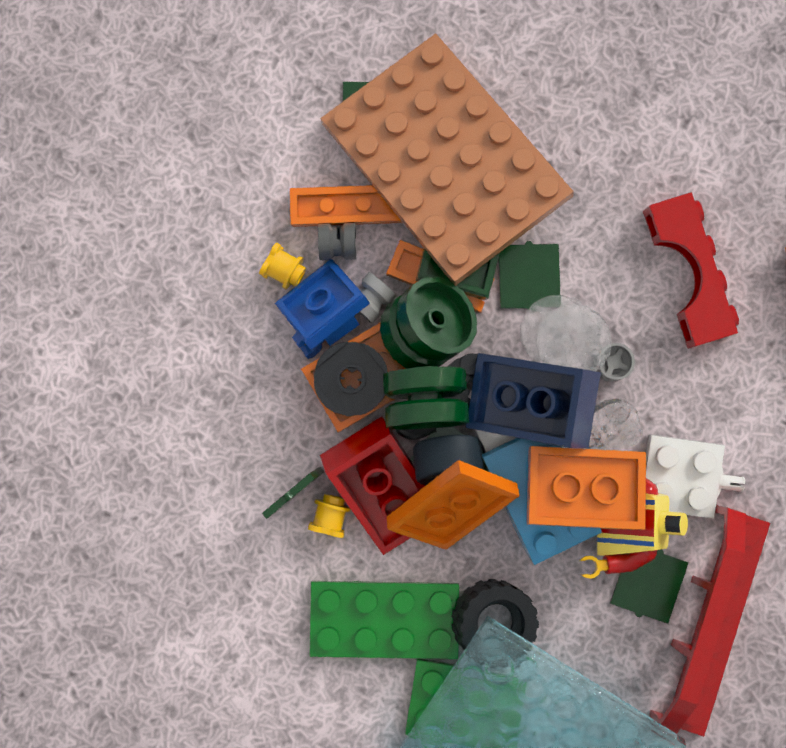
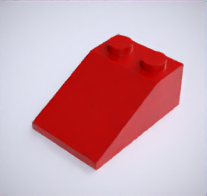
M381 416L322 453L320 458L326 475L384 555L410 539V537L388 530L387 516L426 485L416 481L415 466L392 430L386 429L385 420Z

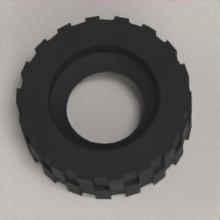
M488 579V581L484 582L480 580L471 588L465 589V593L461 598L458 597L455 610L452 611L451 616L453 618L451 626L452 631L456 635L454 637L456 642L473 659L481 664L485 663L489 667L497 665L505 667L509 666V663H516L521 660V657L530 651V646L537 638V628H539V621L536 616L538 612L536 607L532 605L531 602L533 601L531 598L524 594L522 590L504 580ZM495 604L503 605L511 614V628L503 638L495 641L487 640L479 632V616L488 606Z

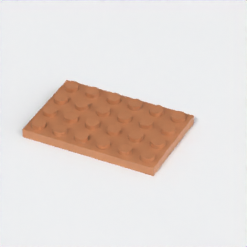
M436 33L320 118L326 130L455 286L570 200L574 194L570 186Z

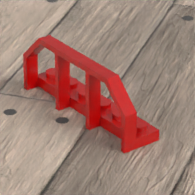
M716 505L715 513L724 516V539L711 580L709 581L694 575L691 579L692 583L707 590L691 644L673 639L671 643L673 648L686 657L673 702L664 714L650 710L648 716L659 728L676 734L682 729L703 737L705 736L770 526L769 522L748 516L746 513L728 507Z

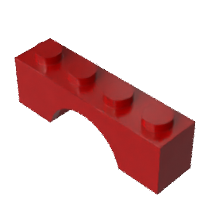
M692 192L649 205L643 211L654 246L668 247L679 252L688 261L694 274L692 297L688 304L676 314L687 348L689 349L737 334L736 326L739 325L738 314L735 307L728 303L725 291H727V281L722 270H717L713 258L716 255V248L712 237L705 234L702 221H704V211L701 203L698 200L695 201Z

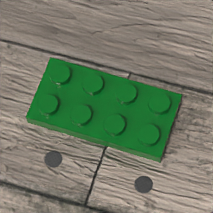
M311 581L310 657L458 659L459 644L454 638L456 635L452 631L451 624H453V618L451 616L459 597V583Z

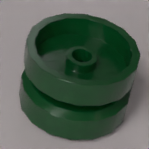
M426 277L413 284L402 295L387 305L381 316L380 333L384 346L392 358L406 369L424 366L440 367L472 344L477 334V317L473 304L459 287L455 286L451 281L440 277Z
M424 366L384 373V395L391 399L408 400L390 404L385 408L386 429L420 430L468 424V403L460 399H444V397L459 395L467 389L466 369L461 367Z

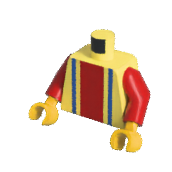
M646 478L645 530L601 528L602 533L597 535V555L603 556V560H598L594 556H583L579 561L592 560L595 564V570L592 574L580 575L584 578L592 579L598 576L600 571H604L606 574L633 572L655 559L657 550L667 549L669 535L684 536L688 528L686 513L669 512L668 495L658 493L656 484Z

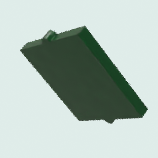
M527 241L525 245H509L500 252V309L527 308L531 312L534 308L561 307L559 244H532L531 241Z
M318 467L267 508L262 513L263 516L268 519L321 476L324 470Z
M662 549L657 550V555L651 562L633 572L620 573L610 604L633 611L639 618L644 615L668 624L689 562L666 555Z

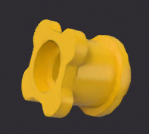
M276 242L261 266L259 274L266 279L270 276L283 284L282 288L286 290L291 285L297 287L307 268L302 265L303 257L299 256L296 258L284 251L281 244Z
M324 494L323 500L315 499L314 503L318 505L314 520L309 523L308 530L343 538L345 530L342 527L346 512L351 510L348 506L344 505L345 500L342 497Z

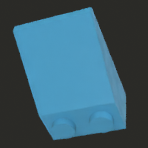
M515 438L482 454V458L489 472L518 484L520 496L505 506V509L523 548L533 564L536 565L602 533L601 528L527 525L529 447L562 448V446Z

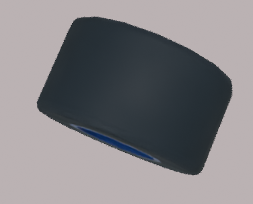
M437 436L424 439L413 447L416 481L422 485L429 484L458 460L484 470L481 442L474 436Z

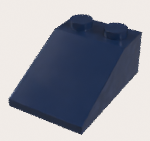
M478 353L469 405V423L466 424V428L568 448L588 449L601 372Z

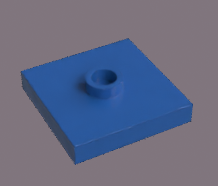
M333 259L327 261L275 303L311 350L370 304L365 295Z

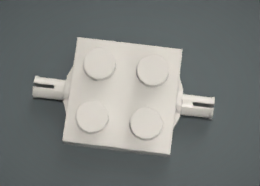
M648 435L646 478L656 484L658 493L668 495L669 512L686 513V515L714 519L717 497L721 489L744 491V486L730 484H745L744 477L723 475L724 445Z

